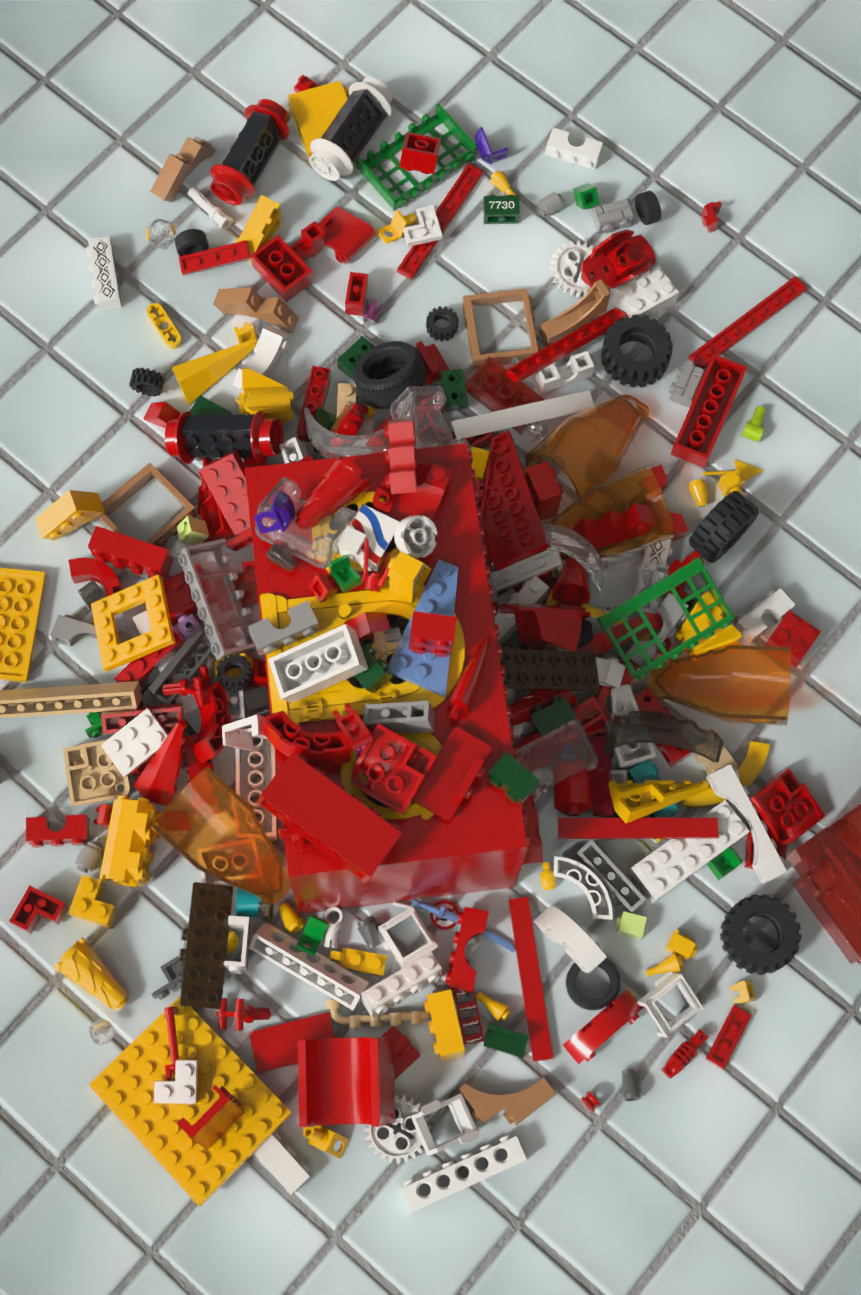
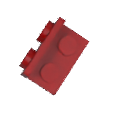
M422 341L415 343V348L419 352L427 372L424 385L426 386L437 381V378H440L441 371H448L450 369L435 344L425 346Z
M393 1025L381 1037L393 1036L395 1081L420 1057V1054L411 1045L410 1040L405 1035L403 1036Z

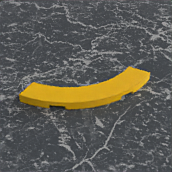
M749 742L746 757L737 769L741 785L748 788L756 779L765 764L770 744ZM709 786L708 790L682 800V807L703 808L720 804L725 799L715 795L711 786Z

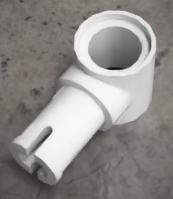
M330 907L325 912V921L329 922V925L326 929L324 947L330 948V942H332V949H337L338 932L341 930V924L343 923V913L337 907ZM337 913L340 918L336 922H331L328 919L329 915Z

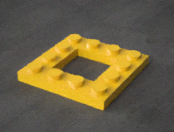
M159 575L91 604L102 667L106 672L175 643L163 580ZM146 603L151 631L120 644L115 615Z

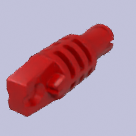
M698 1029L688 1042H683L662 1067L661 1071L669 1079H672L697 1055V1049L708 1039L706 1034L703 1035L704 1032L701 1029Z

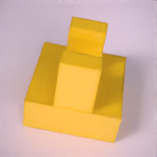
M245 322L242 328L234 327L238 344L256 338L252 324Z
M741 981L731 986V991L738 990L740 992V996L734 999V1003L757 1001L752 981Z

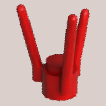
M368 538L364 540V566L361 582L365 583V589L381 593L390 570L388 566L385 570L390 553L386 552L379 572H371L370 576H368Z

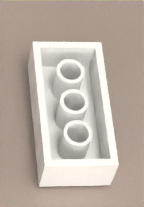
M346 624L268 659L280 697L290 703L369 669L355 629Z

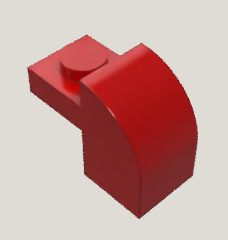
M314 221L301 230V239L291 245L290 248L303 261L310 256L314 258L326 243V232Z

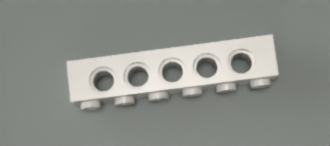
M267 922L263 923L254 934L249 949L351 1010H354L362 999L361 993L369 985L367 981L318 952L312 956L297 949L298 940Z
M511 1134L499 1139L500 1144L493 1146L492 1143L481 1147L482 1152L476 1155L473 1152L461 1156L463 1161L455 1164L452 1160L442 1165L443 1170L435 1172L434 1169L424 1173V1178L419 1181L413 1178L404 1182L405 1187L401 1188L410 1212H415L526 1161L527 1158L517 1136L512 1138ZM498 1149L506 1151L507 1158L505 1161H499L496 1158L495 1154ZM478 1158H485L488 1161V1167L485 1170H480L477 1167L476 1162ZM461 1166H465L469 1170V1175L465 1179L457 1175V1170ZM441 1175L449 1177L450 1184L448 1187L443 1188L439 1186L438 1178ZM421 1184H428L430 1186L431 1192L428 1196H421L419 1194L418 1188Z

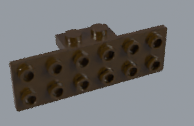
M532 648L525 650L502 649L500 665L504 664L505 677L503 685H507V689L600 690L595 653L552 651L551 649L535 650Z
M194 882L192 885L189 922L181 931V940H184L183 948L179 950L178 958L179 961H182L181 966H184L180 995L181 1006L221 1009L225 975L224 961H226L230 927L228 919L231 916L233 886Z

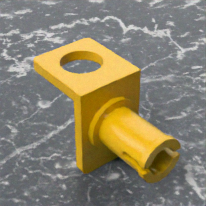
M396 210L391 224L378 229L377 233L386 244L402 238L404 234L403 228L416 224L417 217L414 213L403 216L399 210ZM384 232H391L393 237H386Z
M320 1125L305 1127L303 1131L304 1137L309 1139L308 1144L339 1159L342 1157L349 1142V1139ZM340 1140L341 1147L338 1151H335L334 1145Z

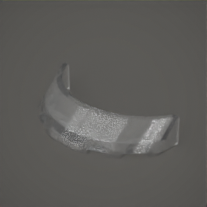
M412 405L398 419L414 418L415 432H417L418 414L414 405ZM304 408L307 435L313 446L323 457L329 459L340 456L347 457L389 451L390 441L385 438V428L365 435H341L322 427L313 418L309 408Z
M542 523L550 545L547 549L562 552L579 562L593 579L598 593H602L606 571L594 546L578 534V532L568 527ZM492 557L489 565L490 573L495 569Z

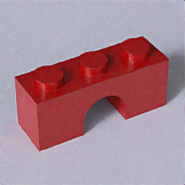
M86 814L66 815V824L60 831L50 830V821L46 816L26 817V842L34 848L44 847V844H52L55 847L64 846V843H72V845L76 846L84 845V842H89V817Z

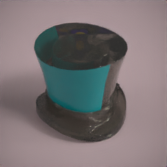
M240 882L237 888L236 916L259 917L265 923H272L273 884L270 883L268 888H257Z

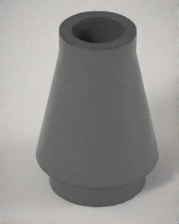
M373 918L358 922L359 928L357 929L367 944L368 949L380 945L376 921L374 922Z
M634 1069L623 1070L622 1096L625 1098V1101L641 1099L642 1090L635 1076Z

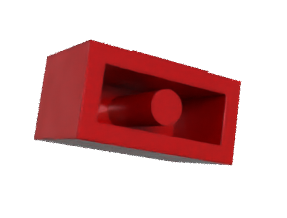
M350 272L345 300V314L364 315L368 290V274Z

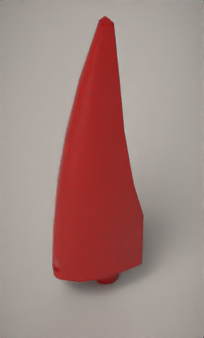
M486 635L471 657L447 704L448 707L452 708L450 717L453 719H458L460 712L464 714L468 712L484 667L490 640L489 635Z

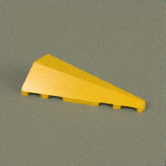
M257 338L173 366V374L188 406L192 405L193 401L200 395L205 394L209 387L219 382L233 370L237 363L247 358L248 354L256 347Z
M615 780L609 782L614 810L626 824L704 792L709 787V783L706 780H702L701 783H691L690 780H684L683 783H674L673 780H645L644 783H633L632 780H627L626 783H616Z

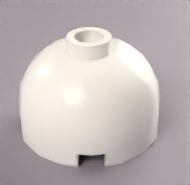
M420 515L406 517L400 521L395 529V544L401 552L413 558L426 557L436 547L437 542H434L435 535H437V529L428 517Z

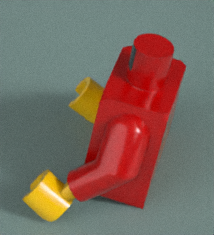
M354 403L352 407L347 404L344 406L328 435L333 437L331 440L332 446L339 451L340 455L347 457L350 451L353 452V448L345 444L351 443L364 423L363 415L373 419L372 415L375 412L377 413V410L372 406Z

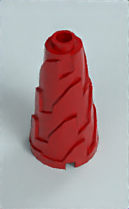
M340 456L323 476L324 479L311 492V496L297 510L295 524L301 530L315 528L329 515L332 516L346 503L348 505L363 491L365 492L370 487L368 478L366 477L362 480L361 475L363 471L347 457L343 458Z
M530 689V692L510 704L511 718L509 725L514 726L523 722H531L529 716L533 714V709L539 706L546 708L550 706V701L558 697L561 700L567 698L573 709L577 704L576 695L571 696V691Z

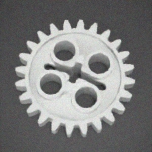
M570 241L569 246L564 243L562 248L558 247L557 252H554L553 258L550 261L552 265L549 267V270L552 271L550 277H555L553 283H559L558 289L564 288L563 293L570 291V296L576 293L577 298H579L581 293L584 296L590 290L589 285L582 280L581 264L576 283H574V277L578 269L577 265L580 262V256L583 257V262L592 254L593 245L588 248L587 242L582 246L580 241H577L576 245H574L573 241Z
M395 1094V1109L399 1112V1117L395 1120V1123L391 1124L397 1126L398 1123L401 1124V1129L413 1135L414 1139H410L400 1132L397 1135L393 1134L394 1129L387 1125L380 1127L369 1125V1128L363 1129L364 1132L369 1133L365 1141H372L368 1148L375 1147L374 1155L381 1153V1160H384L386 1156L389 1157V1164H391L393 1158L396 1159L397 1164H400L401 1158H404L405 1162L408 1163V1156L416 1159L414 1152L423 1153L420 1148L423 1144L417 1130L410 1131L405 1126L406 1121L412 1119V1115L421 1112L418 1110L421 1103L414 1106V1098L407 1102L406 1095L402 1097V1100H399L397 1094ZM424 1118L425 1122L430 1120V1118ZM380 1128H386L389 1131L387 1139L382 1140L378 1138L377 1132ZM405 1138L408 1145L404 1150L396 1147L397 1139Z

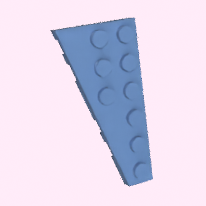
M439 559L414 611L454 616L458 567ZM412 614L388 664L390 667L388 671L396 677L445 698L450 656L437 657L433 653L415 654L413 651L408 650Z

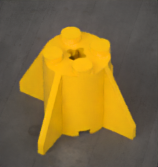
M242 368V388L240 390L243 393H239V398H235V402L239 404V413L247 415L264 411L269 418H278L282 425L289 420H293V410L290 402H293V392L289 391L287 386L250 368Z
M709 591L701 595L706 606L715 602ZM699 601L690 612L691 616L703 609ZM718 605L709 610L716 622L725 617ZM706 613L693 619L700 632L712 625ZM686 619L683 625L677 629L674 636L683 643L695 636L696 632L689 620ZM731 624L724 629L718 628L714 631L715 635L706 640L703 637L697 641L699 643L697 646L690 650L685 648L684 652L686 654L689 653L692 660L697 662L706 656L737 649L741 646L738 639L743 636Z

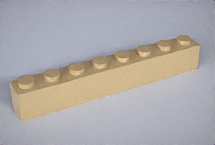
M139 681L0 690V718L138 709L142 701Z

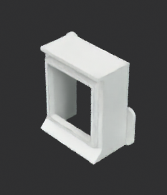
M413 906L378 927L379 941L385 950L392 952L401 969L433 951L434 953L438 952L440 949L433 934L428 932ZM412 916L428 943L403 958L387 930Z
M671 971L660 977L655 982L656 987L637 1001L638 1005L646 1007L658 1025L659 1030L656 1032L658 1037L668 1038L670 1033L699 1010L703 1009V1006L683 975ZM677 985L690 1006L673 1020L667 1022L655 1001Z
M461 1093L443 1102L435 1100L424 1105L420 1109L421 1112L411 1116L427 1156L458 1142L466 1144L480 1135ZM449 1105L461 1134L436 1146L423 1116Z

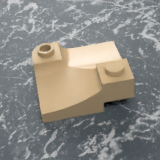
M107 740L63 748L71 807L118 799V796L129 795L131 791L129 775L123 777L101 746ZM119 785H124L125 789L123 792L118 791Z

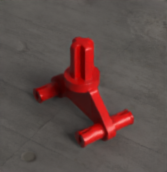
M200 665L201 676L193 677L192 681L188 682L187 679H181L180 682L164 684V695L182 694V696H188L192 694L197 697L198 707L206 706L205 688L210 686V682H212V678L208 673V665Z
M222 998L221 1009L216 1012V1016H219L218 1029H227L228 1016L236 1017L235 1031H244V1022L253 1023L254 1020H269L271 1016L270 1008H254L252 1004L244 1006V999L242 998L235 999L236 1011H227L228 998Z

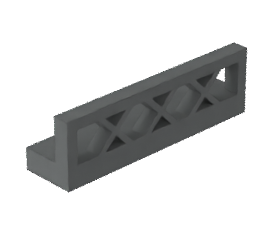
M198 629L194 630L148 688L149 694L162 704H172L179 695L174 694L168 700L160 696V693L163 691V685L170 681L173 683L175 674L184 673V679H187L189 682L200 669L199 666L203 665L211 655V643L203 638L202 632ZM201 642L209 647L206 653L197 654L196 648ZM188 659H196L194 668L185 669L184 663Z

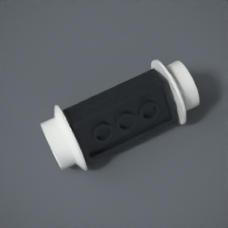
M366 77L362 82L353 83L349 88V98L321 138L314 139L311 142L310 148L313 154L310 156L309 162L312 168L322 177L331 181H337L341 175L351 174L354 170L353 164L382 121L391 116L392 108L390 103L393 100L392 92L383 82L376 78Z

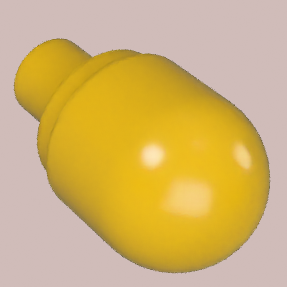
M550 862L542 863L543 872H540L541 886L545 890H553L557 885L554 870L551 871Z

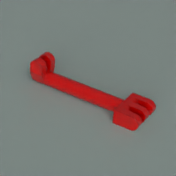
M177 1007L164 1008V1014L167 1021L172 1064L165 1065L166 1079L172 1080L171 1071H174L175 1076L176 1060H180L174 1017L178 1015Z

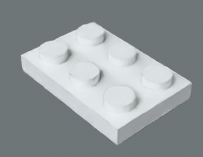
M147 708L101 746L123 777H127L155 755L169 734L152 711Z

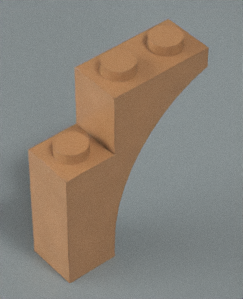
M196 136L195 138L187 137L177 155L169 154L150 192L164 201L172 202L188 175L201 162L214 155L216 150L211 147L212 144Z
M602 279L596 281L590 290L573 306L541 324L539 333L547 346L584 326L588 320L607 311L611 291L608 285L603 283Z
M252 287L219 289L213 303L223 314L254 317L271 323L287 333L294 332L299 319L279 297L262 298Z
M544 1077L525 1090L506 1095L484 1093L470 1087L466 1083L458 1089L465 1103L469 1104L473 1111L470 1113L477 1123L481 1121L484 1124L503 1109L505 1111L503 1114L504 1118L509 1124L513 1123L515 1126L556 1095Z

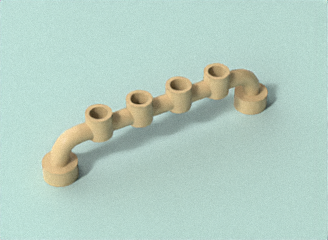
M336 1000L325 1001L326 1009H330L331 1017L339 1024H349V1028H362L361 1023H370V1027L382 1026V1022H390V1026L402 1025L404 1020H410L411 1024H422L423 1019L431 1018L430 1013L426 1014V1011L384 1013L374 1018L370 1014L341 1016L338 1012V1008H342L340 1002Z

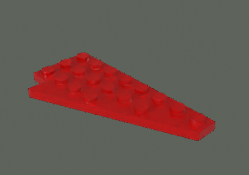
M509 430L492 437L481 505L480 525L484 529L483 546L486 545L487 549L486 560L492 557L497 571L550 547Z

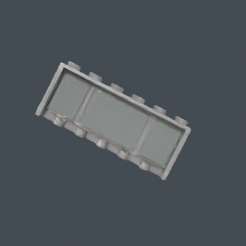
M225 538L184 547L178 553L179 564L183 567L185 580L190 586L192 599L198 608V616L202 619L205 634L211 643V651L217 661L225 656L230 657V654L235 656L236 654L257 650L250 636L249 623L246 618L251 614V609L249 607H242L240 599L244 597V591L242 589L236 590L233 582L238 578L236 572L230 573L227 564L231 561V556L229 554L223 555L220 548L226 543Z

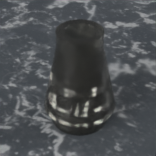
M276 542L265 555L269 558L268 561L289 572L298 563L282 544L279 545Z

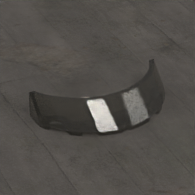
M630 711L626 716L617 714L614 715L613 720L606 722L604 727L605 755H609L615 748L625 744L658 743L679 747L718 763L724 743L718 733L712 729L706 731L700 728L695 721L689 719L679 720L674 715L661 712Z

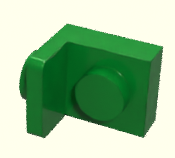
M89 712L86 716L91 727L86 729L85 732L89 738H96L103 734L101 716L99 712Z

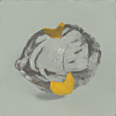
M155 219L146 230L147 240L156 248L166 250L175 241L176 229L169 221Z

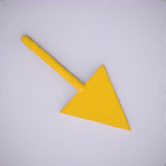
M734 460L735 468L739 470L744 482L764 471ZM735 470L702 472V475H724Z

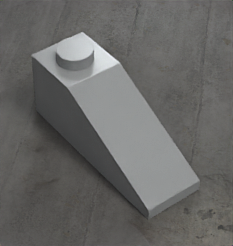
M429 701L366 704L363 723L365 726L376 728L379 723L392 731L411 734L434 733L435 713Z

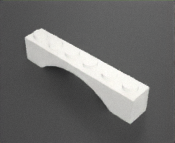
M730 764L708 775L706 778L714 794L732 804L742 814L749 826L754 843L752 866L761 884L787 872L785 868L787 867L786 862L782 856L779 857L775 841L772 838L770 839L767 834L766 824L764 821H760L756 807L748 798L749 792L747 788L741 785L737 769L735 767L732 768Z

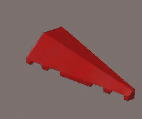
M200 458L203 460V466L212 462L211 458ZM199 471V476L202 477V486L198 487L197 513L200 515V520L206 521L209 537L203 543L224 538L227 541L234 534Z
M592 696L573 709L577 718L575 721L539 738L537 733L516 746L517 755L614 729L596 696Z
M184 720L176 723L134 783V786L143 798L169 808L175 804L172 799L173 794L177 792L175 780L179 778L183 755L180 750L181 745L185 743L183 731L187 728V723Z

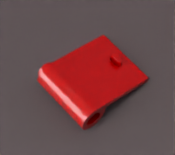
M338 206L318 223L326 232L325 245L334 250L335 258L341 264H348L376 236V231L370 224Z

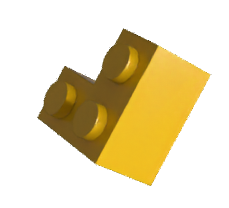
M82 875L68 913L73 918L110 929L117 909L113 905L99 901L105 886L101 880Z

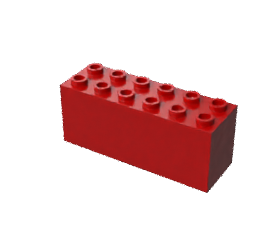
M292 752L261 793L257 803L359 879L366 882L402 833L399 831V826L390 820L386 822L381 818V813L375 808H367L362 804L363 800L355 794H348L344 791L345 787L336 780L332 782L326 777L327 774L318 767L314 769L308 764L309 761L299 753L295 755Z

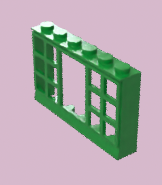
M439 103L436 105V114L430 117L428 114H424L420 125L416 126L414 123H411L408 126V132L425 135L430 132L435 138L441 139L440 144L445 148L446 152L438 156L437 164L441 169L417 184L404 168L399 167L400 164L393 155L403 148L406 134L402 135L400 132L395 134L394 142L391 144L383 141L381 143V150L376 154L369 150L365 161H362L360 157L355 161L356 168L390 205L393 211L404 207L408 201L416 199L423 191L431 189L434 184L446 179L449 174L458 171L464 164L472 162L477 156V145ZM443 123L449 132L440 137L433 129ZM453 134L459 143L449 148L443 140ZM463 146L467 151L457 157L453 151ZM450 154L454 160L444 165L440 160ZM389 158L395 164V167L386 172L379 164ZM374 167L383 174L379 178L371 171ZM400 170L406 178L396 184L390 175ZM385 178L393 186L390 189H387L381 183ZM409 181L414 187L404 193L400 187ZM395 190L400 194L396 199L391 194Z
M694 558L691 563L680 567L676 572L662 578L658 583L647 587L640 594L629 598L625 603L614 607L610 612L596 619L623 665L626 666L625 668L631 678L641 680L649 675V670L653 668L657 670L665 665L664 661L671 658L673 660L682 655L681 651L685 648L690 650L699 644L697 641L703 637L706 640L715 635L714 631L718 628L724 629L732 624L731 620L735 619L705 569L701 559ZM697 573H700L706 583L699 590L696 589L690 579ZM687 581L693 593L681 600L674 587ZM707 589L710 590L716 600L706 606L700 596V593ZM671 590L696 635L667 652L641 607ZM696 596L703 609L691 616L684 603ZM716 605H719L725 615L718 622L715 621L709 611ZM638 611L644 623L632 630L625 617ZM706 613L712 625L700 632L693 619ZM622 620L628 633L616 640L609 627ZM647 626L654 639L642 646L635 633ZM631 636L638 649L625 655L619 643ZM657 643L663 655L651 662L644 649ZM641 652L647 665L635 672L628 659Z

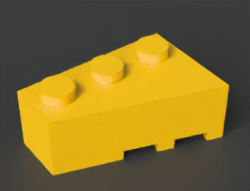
M263 195L259 198L243 232L236 240V242L247 240L251 255L271 241L281 226L280 204Z
M69 490L35 520L42 539L58 540L67 533L105 513L98 493Z
M400 551L397 557L393 556L388 565L390 569L388 573L390 577L388 580L389 592L412 604L432 569L423 562Z
M451 990L427 995L424 1007L426 1014L430 1013L431 1021L428 1024L430 1033L435 1036L436 1042H433L435 1055H439L440 1062L464 1057L465 1049Z

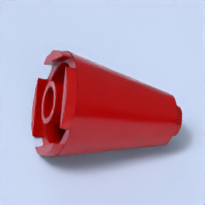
M571 555L566 559L552 588V598L554 601L555 599L559 601L560 605L581 607L582 604L589 602L591 596L586 562L579 555Z

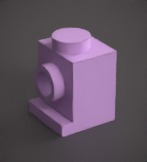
M185 614L178 619L179 623L176 626L187 639L195 629L202 632L203 638L206 637L203 627H201L193 614L189 616Z

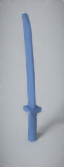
M414 898L411 906L438 915L437 918L439 919L445 918L459 924L457 923L459 915L445 910L444 906L439 908ZM485 928L484 935L482 936L511 952H515L509 940Z

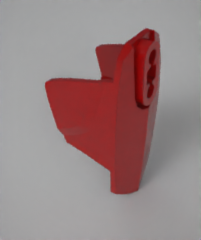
M625 229L610 235L596 246L592 254L581 263L584 282L591 288L596 281L602 279L604 284L613 289L638 278L656 264L655 254L649 242L641 234L632 237L634 234L633 230Z
M502 604L500 607L501 614H514L520 642L535 650H544L546 644H553L570 652L576 651L582 619L591 617V612H586L585 607L569 605Z

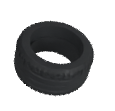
M607 958L597 967L604 970L608 975L610 988L604 997L597 1000L586 998L579 992L576 986V977L581 970L580 967L574 962L566 976L567 993L571 1000L579 1007L586 1010L603 1009L617 997L621 984L619 972L615 965Z

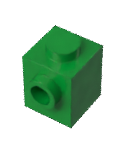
M590 183L573 188L576 206L587 210L600 204L597 189Z

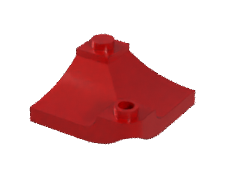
M389 463L383 479L373 496L372 504L374 509L399 522L406 517L415 515L428 517L433 522L450 482L452 471L436 464L425 465L417 463V492L391 494V488H387L386 476L389 475L391 469ZM381 498H386L387 501L382 502V501H380V499H381Z
M378 723L371 735L374 741L366 744L352 771L351 780L353 785L359 790L405 815L440 756ZM362 774L367 775L365 782H362L360 779Z
M790 768L779 771L768 780V783L750 798L768 826V836L775 841L777 846H783L796 840L825 817V814L805 783L800 784Z

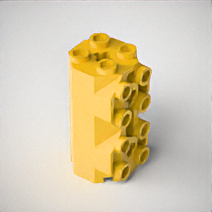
M118 796V799L114 800L99 878L103 882L109 883V879H111L114 885L137 887V885L142 887L144 883H149V865L152 864L154 859V853L150 851V845L155 844L157 841L155 829L156 824L159 825L161 820V814L157 813V808L154 804L149 803V799L137 798V800H130V797Z

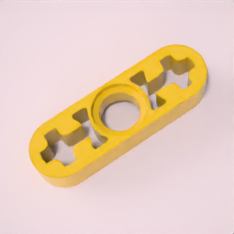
M150 304L146 310L148 318L164 343L170 349L179 348L182 344L180 333L160 304ZM152 311L158 312L160 318L157 319V316ZM161 323L169 324V327L165 330L159 328ZM170 333L172 337L176 339V342L170 341Z

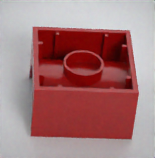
M393 1036L298 1040L299 1127L334 1124L372 1125V1127H380L395 1123Z

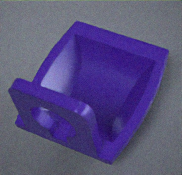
M481 127L478 130L475 141L478 153L483 161L492 164L509 156L508 148L492 153L483 128Z
M278 490L273 499L272 510L258 513L254 517L260 532L265 534L280 529L284 532L295 517L294 503L287 493ZM264 517L276 519L270 527L264 526L261 520Z

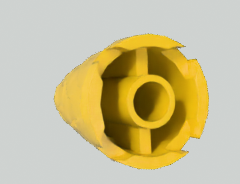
M82 937L80 941H77L60 958L61 961L59 963L56 962L53 967L89 994L97 997L110 1009L113 1008L115 1010L118 1008L121 1010L128 1002L126 999L127 992L113 978L111 972L102 963L96 952Z

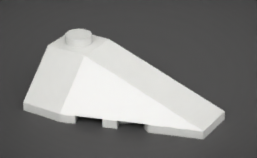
M629 684L611 689L612 725L614 727L613 747L620 768H632L647 760H653L656 757V753Z

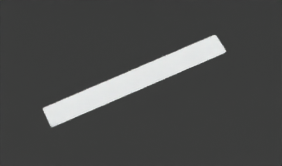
M588 390L452 421L456 439H463L586 411L595 407L591 393Z

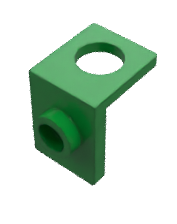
M311 914L296 948L314 956L329 922ZM303 942L310 943L313 948L305 947Z

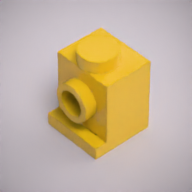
M739 470L721 476L718 487L723 497L733 491L743 493L741 489L744 480Z
M675 929L664 950L672 954L675 953L676 956L680 955L681 959L687 961L689 957L693 958L698 947L695 946L696 943L692 942L693 939L685 934L680 936L678 934L679 930Z

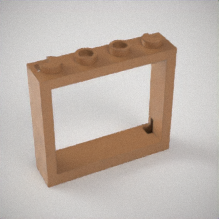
M527 288L463 296L462 306L473 369L516 364L541 350L540 343L536 342L538 330L533 325L535 313L530 308L532 306V297L528 295ZM522 301L531 349L480 355L472 307Z
M149 463L102 502L105 513L96 518L108 530L125 535L108 516L154 477L185 509L150 538L147 543L163 547L171 536L178 534L176 526L187 516L194 518L197 513L195 507Z

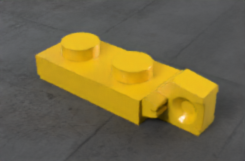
M342 948V952L331 951L329 959L339 962V965L347 970L383 977L387 956Z

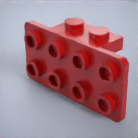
M454 727L438 753L439 759L413 801L446 821L451 820L463 798L468 799L474 789L471 784L474 779L479 781L485 771L482 766L491 752V746L461 728Z

